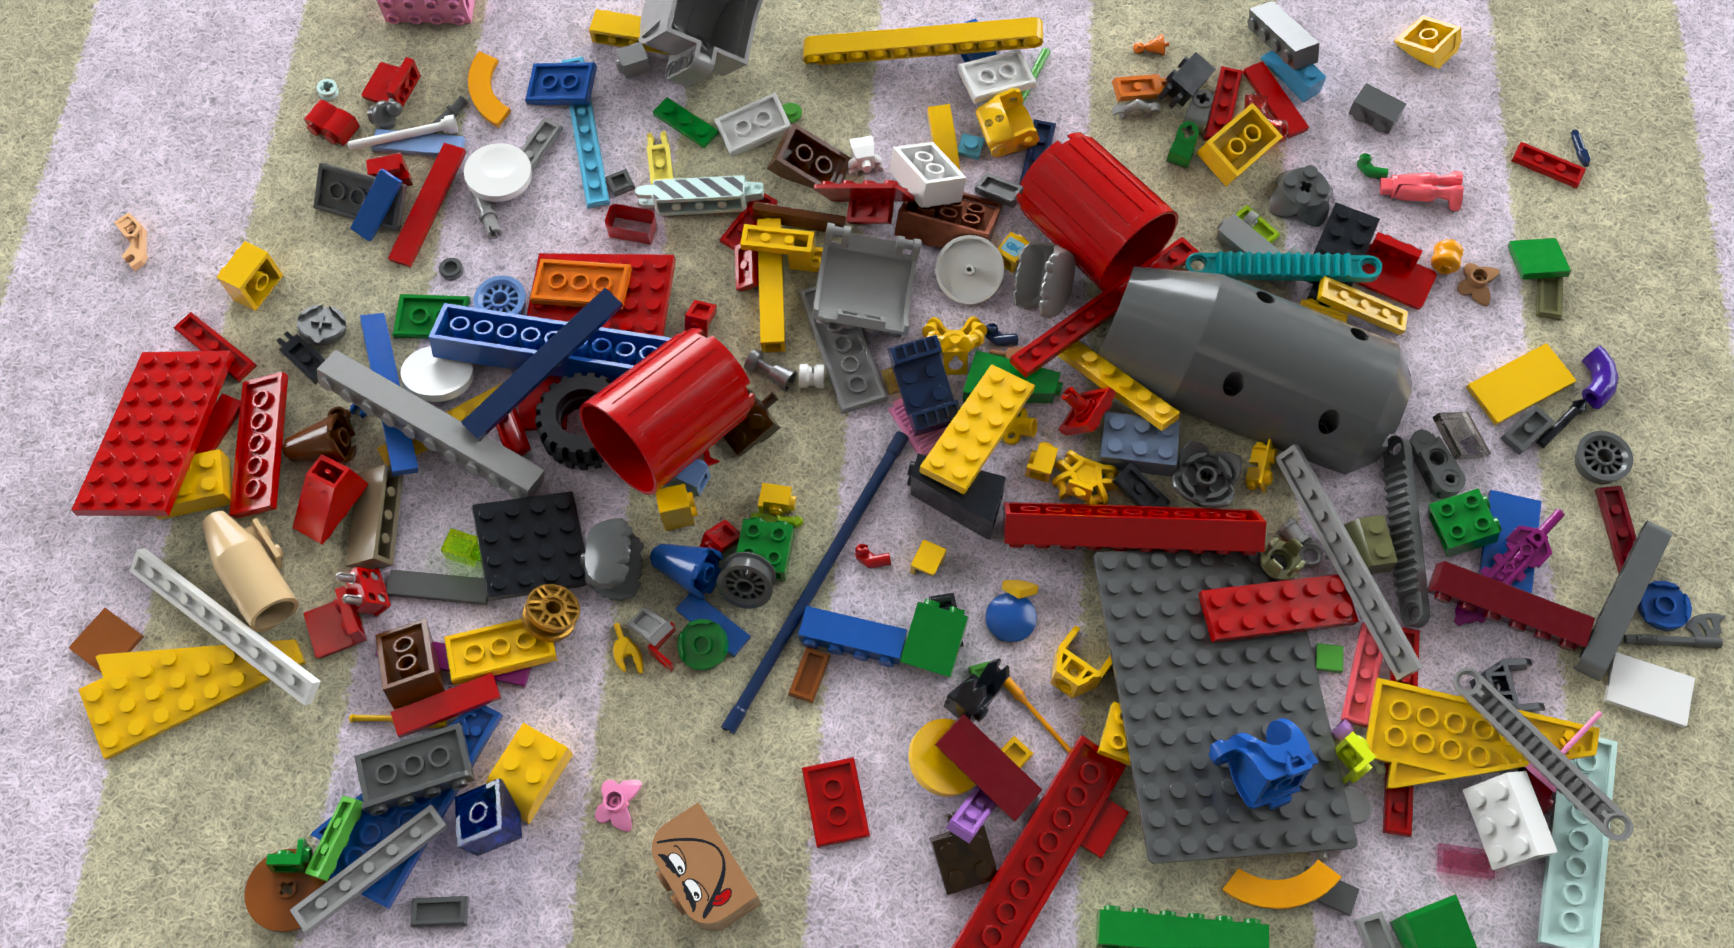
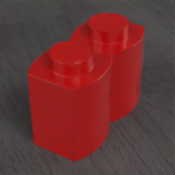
M321 99L304 118L308 125L307 129L313 135L318 136L321 134L333 145L338 143L344 146L360 127L352 114Z

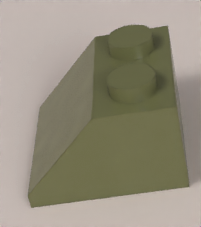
M1384 515L1358 518L1343 524L1371 574L1390 572L1398 561Z

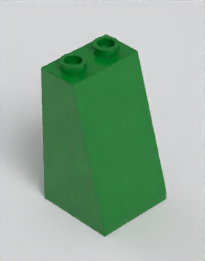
M1456 894L1406 913L1390 922L1402 948H1477Z

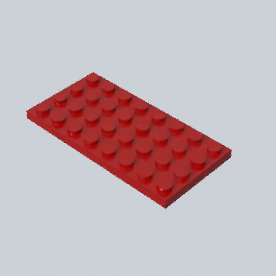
M230 351L142 352L71 511L76 516H169L234 359L233 354Z

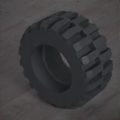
M581 372L574 373V377L568 378L566 375L560 378L561 382L558 384L553 382L548 387V393L543 392L540 397L541 403H538L535 412L537 416L535 417V425L539 437L548 455L553 456L557 463L562 464L565 462L566 467L574 469L575 465L579 466L580 470H588V466L594 465L595 469L601 468V463L604 462V459L598 453L588 435H571L562 429L561 424L566 414L569 415L579 409L583 403L608 386L610 380L603 375L597 378L596 373L590 372L587 373V376H582Z

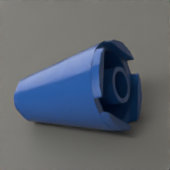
M659 544L651 551L650 560L655 569L695 597L703 599L705 598V593L711 594L717 586V577L721 572L719 560L723 561V556L720 551L714 548Z

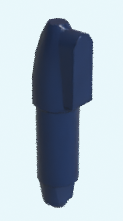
M1574 129L1571 132V138L1577 157L1584 167H1588L1591 160L1588 150L1585 148L1581 134L1578 130Z

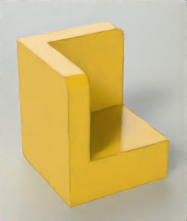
M923 539L910 565V573L915 575L917 570L934 576L939 565L942 566L946 558L947 549Z

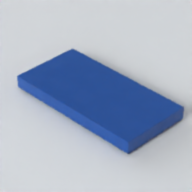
M1494 490L1488 492V500L1491 506L1490 512L1493 518L1496 517L1499 520L1502 531L1496 543L1482 547L1479 574H1481L1480 571L1485 566L1491 568L1495 564L1492 558L1497 553L1505 554L1508 550L1505 546L1507 543L1505 539L1517 526L1539 528L1542 501ZM1527 567L1523 571L1526 577L1522 582L1514 581L1511 586L1532 594L1535 568Z

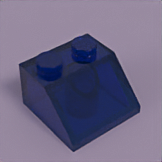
M498 778L455 797L457 848L479 856L522 838L521 813L502 779Z

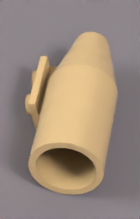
M217 511L208 515L203 520L202 526L214 571L249 627L256 632L267 631L295 614L299 607V602L278 571L282 568L281 558L284 557L281 547L278 544L274 545L271 541L272 536L266 525L262 526L258 519L255 518L252 520V526L244 529L224 511Z

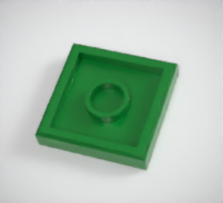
M1556 238L1509 241V252L1522 280L1569 277L1571 269Z

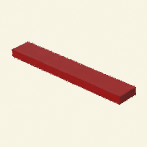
M443 143L388 256L390 262L411 268L467 153L465 148Z

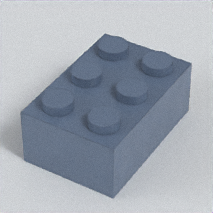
M1105 412L1101 429L1098 463L1113 465L1117 467V470H1122L1131 462L1141 473L1172 477L1177 466L1180 421L1177 420L1161 431L1141 416Z

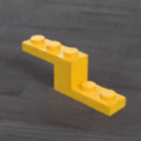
M744 224L740 243L742 250L788 254L789 269L819 272L823 248L815 247L814 232Z

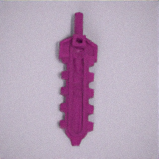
M1556 509L1539 528L1517 526L1505 539L1507 541L1505 546L1508 550L1504 555L1497 553L1492 558L1495 564L1491 568L1485 566L1480 571L1481 575L1510 586L1514 581L1522 582L1526 577L1523 571L1527 567L1533 569L1537 566L1539 568L1552 555L1547 534L1565 516V513L1560 509ZM1458 604L1455 607L1456 616L1453 622L1459 627L1465 623L1471 624L1476 621L1483 623L1486 620L1483 618L1484 614L1476 611L1474 613L1465 612L1458 608Z

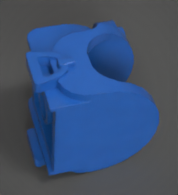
M1280 718L1268 725L1266 730L1267 743L1242 732L1231 736L1227 741L1223 739L1218 740L1209 747L1210 752L1208 756L1215 766L1228 763L1233 783L1246 806L1251 809L1268 804L1269 809L1274 810L1289 804L1292 800L1290 795L1301 791L1300 786L1313 765L1319 763L1311 751L1305 735L1300 728L1288 719Z

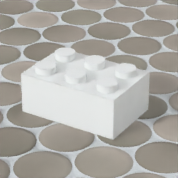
M934 142L893 147L889 172L903 188H907L908 192L914 195V200L921 208L943 204L949 205L962 201L966 177Z
M1527 771L1505 773L1463 789L1492 870L1515 867L1558 853Z

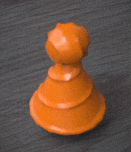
M1160 34L1146 44L1141 42L1135 43L1133 50L1137 54L1146 50L1164 56L1165 47L1169 46V42H1165L1163 34Z

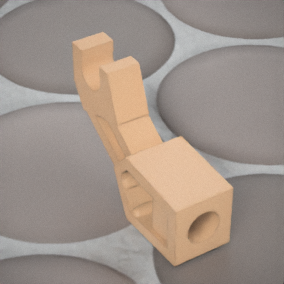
M128 212L114 223L130 242V246L122 257L134 271H137L146 264L148 259L147 231Z

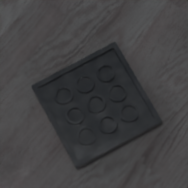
M573 491L472 505L488 601L526 596L533 589L547 584L563 586L566 589L587 586L585 570L581 567L580 562L581 554L585 553V547Z

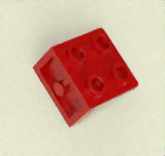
M406 57L399 67L380 62L361 94L363 99L377 103L382 100L388 102V99L393 98L403 108L421 77L414 59Z
M345 585L334 589L337 599H334L333 602L303 614L313 650L318 659L368 641L359 612H354L352 604L342 602L343 595L349 594Z

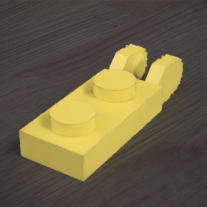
M666 131L661 132L662 144L654 145L653 134H647V155L651 185H653V180L674 179L670 145L667 140Z

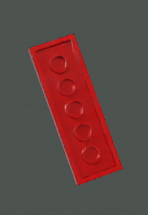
M284 372L270 374L242 383L229 516L236 519L277 509L289 376Z
M1339 574L1201 590L1198 594L1212 643L1351 626L1359 622L1351 596Z

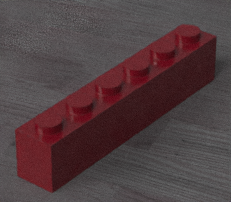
M1447 561L1435 565L1428 586V593L1434 595V599L1446 604L1453 602L1458 604V608L1465 612L1474 613L1476 611L1484 614L1483 618L1497 623L1503 621L1509 624L1508 627L1519 632H1524L1525 630L1534 633V638L1549 642L1553 640L1559 642L1558 646L1569 651H1575V649L1587 646L1595 621V617Z

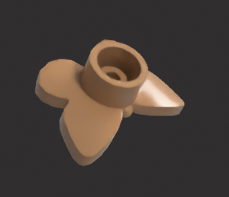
M1467 263L1463 270L1466 279L1459 283L1457 291L1463 296L1471 295L1472 299L1482 306H1488L1491 299L1488 286L1499 275L1500 270L1486 266L1478 267L1473 263Z

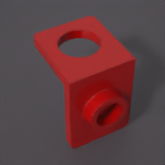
M670 622L673 629L655 646L650 643L647 647L649 654L672 672L674 670L672 662L658 651L676 631L675 624Z

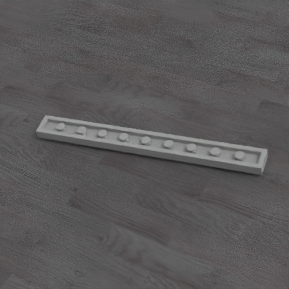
M1292 445L1275 457V460L1397 681L1403 680L1422 669L1423 666L1299 445Z

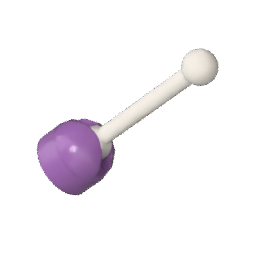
M1344 719L1336 726V729L1334 728L1331 731L1332 736L1341 742L1350 733L1354 732V728ZM1376 760L1370 762L1376 768V772L1379 775L1386 773L1387 768L1385 765L1379 764Z

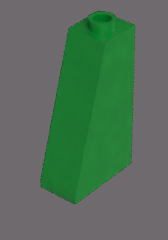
M976 350L963 390L962 401L965 402L992 364L1035 385L1034 391L1026 403H1053L1054 397H1060L1063 386V382H1059L1061 372L1041 367L1025 378L1009 362L1010 359Z

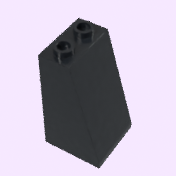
M918 453L916 461L910 462L907 476H909L907 486H911L910 494L983 538L991 540L1004 494L1006 477L980 470L966 493L962 494L920 473V466L927 456Z

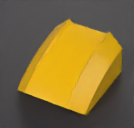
M1423 15L1399 35L1394 42L1415 59L1441 69L1444 63L1454 54H1457L1462 42V32L1459 26Z

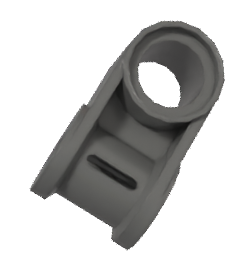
M1198 90L1194 93L1183 122H1194L1198 126L1199 135L1202 136L1213 102V96L1207 90ZM1188 128L1187 131L1192 133V128Z

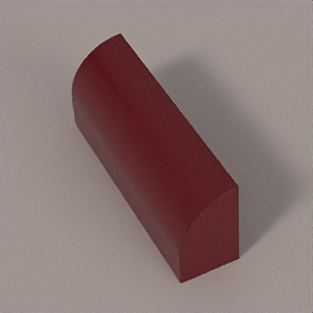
M965 714L961 715L934 744L1013 822L1019 818L1042 791Z

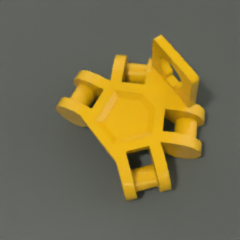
M976 316L969 317L960 330H948L937 317L930 318L922 328L924 337L937 335L942 348L943 366L946 375H967L968 352L972 351L974 347L981 346L987 333V327ZM953 356H958V359L961 360L963 363L961 368L955 370L949 367V362L953 360Z
M1072 450L1065 453L1063 460H1058L1055 463V467L1062 474L1056 476L1052 480V484L1058 488L1060 500L1074 496L1084 500L1085 504L1098 505L1102 503V505L1108 504L1106 490L1118 489L1112 482L1117 475V467L1113 465L1098 463L1082 457ZM1096 487L1097 494L1092 496L1093 488Z

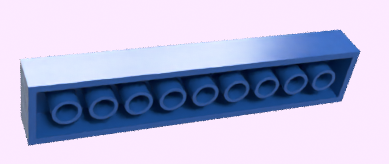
M444 303L428 338L433 357L517 370L568 322ZM601 327L561 364L551 376L564 377L567 375L568 378L574 377V373L581 372L582 376H587V373L590 372L596 373L597 378L603 375L609 378L610 383H612L671 338Z

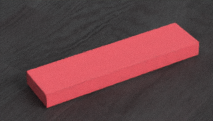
M1363 622L1360 626L1340 720L1346 719L1351 724L1367 728L1375 681L1379 677L1383 654L1367 625Z

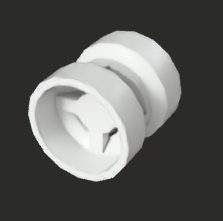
M800 364L799 388L815 386L816 388L824 389L825 365L817 364L815 367H810L808 364Z

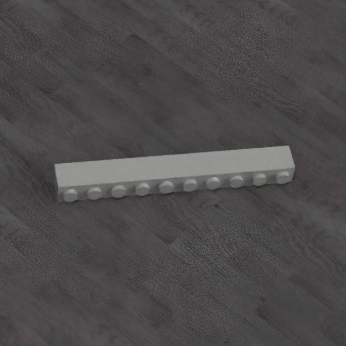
M335 350L317 368L318 383L323 389L333 391L340 395L344 401L352 402L365 413L373 414L380 418L387 426L399 429L408 438L418 440L429 450L437 451L444 455L448 461L465 467L472 475L484 478L493 487H499L508 492L512 498L533 497L544 482L545 469L487 436L479 441L462 425L461 421L341 352Z

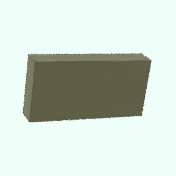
M1563 277L1537 279L1536 316L1560 320L1563 309Z

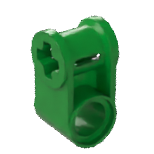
M1186 121L1179 126L1166 162L1185 168L1189 167L1199 135L1198 126L1194 122ZM1192 128L1194 136L1190 135L1189 138H1185V134L1182 131Z

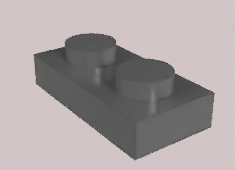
M1535 405L1500 439L1520 455L1548 430L1555 421Z

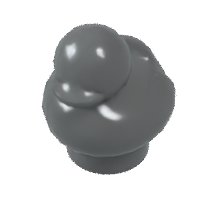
M393 98L388 99V102L384 100L379 101L369 108L368 119L372 124H376L381 129H391L396 124V117L402 113V105Z

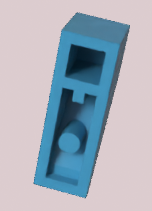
M1272 50L1260 57L1303 103L1321 92L1326 76L1314 64L1294 71Z

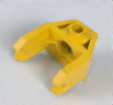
M1076 625L1057 648L1053 657L1050 684L1072 699L1097 688L1113 666L1111 655L1100 670H1096L1068 650L1081 630Z

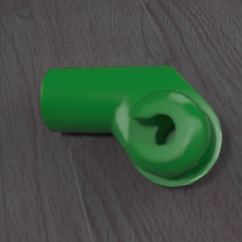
M1363 153L1360 155L1359 160H1357V167L1366 177L1376 179L1387 178V168L1375 167L1371 163L1372 157L1370 154Z

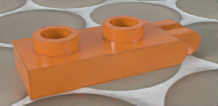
M1159 74L1115 77L1112 85L1117 102L1136 99H1157L1168 82L1165 80L1166 78H1161Z

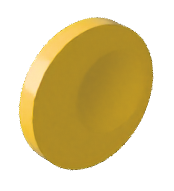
M947 718L930 721L918 730L910 743L908 758L911 771L922 787L938 796L956 797L968 792L975 784L934 745L956 721Z

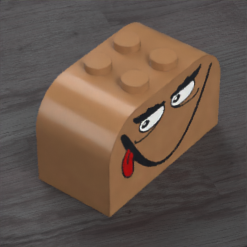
M699 802L664 824L657 831L652 842V855L660 869L656 875L667 892L671 890L674 892L670 898L681 915L687 913L691 920L704 930L720 931L761 905L758 895Z

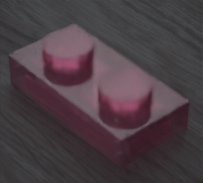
M1444 843L1437 844L1436 872L1489 880L1495 879V870L1491 868L1485 849Z

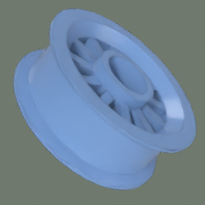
M491 277L477 288L474 294V307L522 315L526 305L525 289L513 277ZM506 300L502 304H497L499 301Z

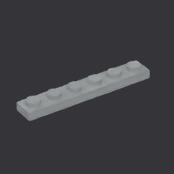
M430 804L290 909L291 913L304 933L309 934L449 827L434 806Z

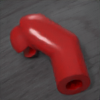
M866 544L856 546L855 557L857 561L867 568L872 569L891 565L889 552L875 555L868 549Z

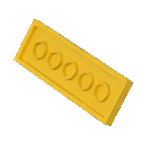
M991 364L925 458L919 472L965 494L1033 393L1035 385Z

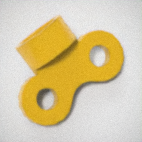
M1024 407L1019 412L1022 413L1021 416L1015 418L1003 436L1004 442L1008 445L1017 444L1021 436L1035 437L1037 433V419L1028 417L1027 410ZM1015 434L1013 438H1009V435Z

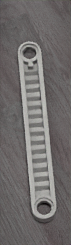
M1471 668L1461 669L1456 672L1453 677V687L1525 760L1530 762L1559 793L1572 803L1586 819L1611 840L1624 841L1630 838L1634 829L1631 819L1479 672ZM1469 674L1474 677L1476 683L1473 689L1466 690L1461 687L1459 681L1462 675ZM1615 818L1622 820L1625 825V830L1620 835L1613 834L1609 829L1610 821Z

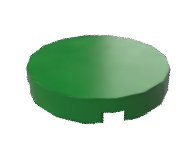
M697 619L689 622L677 638L679 658L694 670L707 671L716 668L723 662L728 653L729 641L725 630L720 624L709 619Z

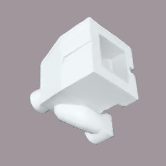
M872 136L850 139L852 159L848 161L849 176H857L859 170L869 173L872 168L875 169L876 173H878V170L884 171L881 156L875 154Z

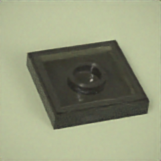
M1442 412L1432 417L1455 460L1484 458L1491 454L1469 412Z

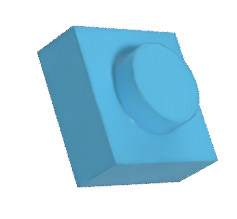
M963 133L958 147V155L979 160L985 138Z

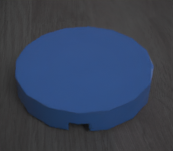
M1654 581L1648 584L1638 605V610L1645 622L1653 628L1662 631H1675L1684 626L1691 618L1692 605L1690 598L1686 593L1683 594L1679 590L1680 587L1674 583Z

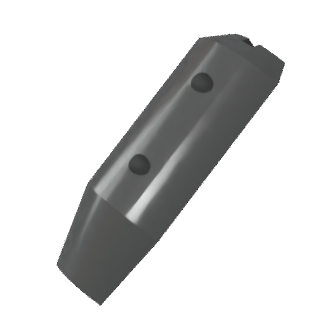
M1133 266L1118 310L1100 348L1099 354L1173 408L1258 442H1263L1266 445L1268 439H1271L1274 448L1281 451L1287 450L1294 444L1299 445L1309 462L1346 475L1377 462L1388 447L1389 434H1395L1401 422L1412 388L1411 374L1397 342L1223 274Z

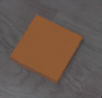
M104 608L68 648L101 672L95 656L131 652L144 636L107 608Z

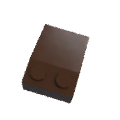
M793 123L784 132L767 169L781 178L814 188V184H821L822 181L840 184L847 170L848 161L852 158L796 123Z
M426 618L375 635L382 689L394 710L445 691L441 667Z

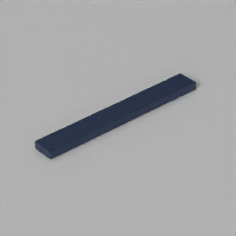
M604 288L461 422L462 425L481 441L623 307V304L610 291Z

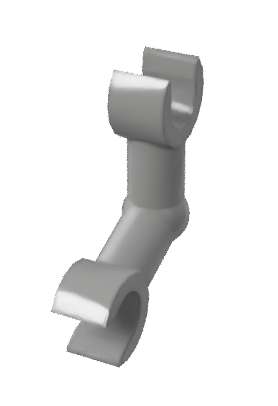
M1136 99L1126 105L1118 104L1112 108L1113 116L1119 114L1120 119H1125L1128 113L1135 110L1145 112L1147 117H1152V112L1161 113L1158 103L1148 104L1140 99Z

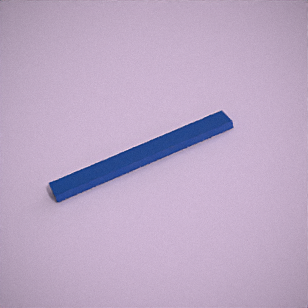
M385 314L360 315L370 370L400 386ZM381 420L392 475L399 476L418 473V464L412 439L408 438L399 429L387 426Z

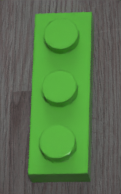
M342 795L305 874L328 881L330 875L336 869L337 860L342 850L349 842V835L355 823L361 817V804L364 802Z

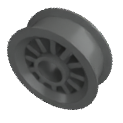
M1594 431L1588 433L1580 440L1574 462L1578 472L1588 481L1596 484H1609L1624 478L1631 471L1633 454L1629 445L1618 435L1607 431ZM1598 456L1602 457L1605 462L1601 461Z
M750 552L734 553L728 556L722 563L721 572L716 582L717 589L720 595L734 606L746 609L758 608L770 600L776 582V572L771 563L760 555Z

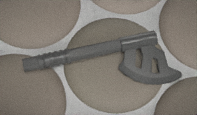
M1706 613L1692 617L1685 628L1691 632L1693 637L1624 634V642L1639 645L1721 648L1723 640L1717 636L1721 633L1719 621L1726 616ZM1707 619H1711L1713 629L1710 628L1706 621ZM1698 624H1700V626H1701L1702 629L1704 630V632H1705V637L1703 636L1702 632L1700 631L1699 627L1697 626Z

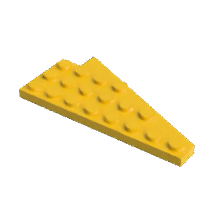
M295 639L268 641L300 666L306 664L299 644ZM215 645L100 654L95 657L103 678L78 690L103 758L108 760L271 680L228 646Z
M1382 678L1376 679L1365 740L1371 752L1376 756L1373 760L1390 764L1386 789H1396L1524 768L1529 765V762L1496 729L1490 726L1463 697ZM1518 710L1559 750L1584 726V724ZM1591 726L1565 756L1569 760L1595 756L1597 754L1600 728Z

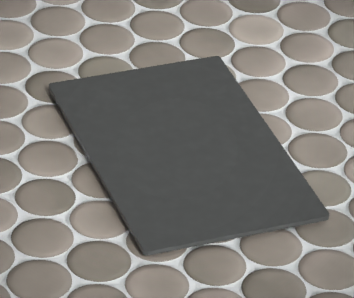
M1179 549L1177 553H1169L1163 550H1153L1152 552H1142L1141 550L1097 552L1093 560L1148 861L1152 864L1355 848L1358 842L1336 750L1334 749L1335 746L1308 632L1303 631L1217 643L1211 642L1198 594L1201 590L1280 581L1270 577L1263 570L1260 563V552H1256V555L1241 554V551H1231L1230 554H1217L1215 550H1205L1202 554H1196L1184 549ZM1271 556L1270 560L1275 559L1283 566L1282 570L1286 569L1287 563L1282 556ZM1280 718L1288 719L1300 728L1305 735L1310 749L1319 763L1313 765L1300 786L1301 791L1290 795L1292 800L1289 804L1274 810H1270L1268 804L1251 809L1246 806L1233 783L1228 763L1215 766L1208 756L1210 752L1209 747L1218 740L1223 739L1227 741L1231 736L1242 732L1267 743L1266 730L1268 725Z

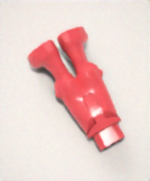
M1453 171L1448 175L1441 176L1430 172L1392 175L1391 178L1380 179V195H1390L1392 199L1395 196V199L1424 202H1431L1436 198H1441L1448 201L1451 211H1460L1464 190L1462 186L1463 174L1461 171Z

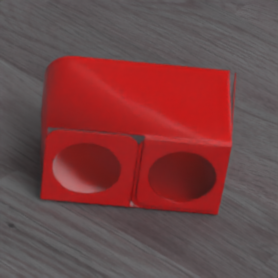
M612 204L605 218L609 237L652 244L657 228L655 214L652 210ZM615 218L652 224L649 231L650 240L647 233L612 227Z

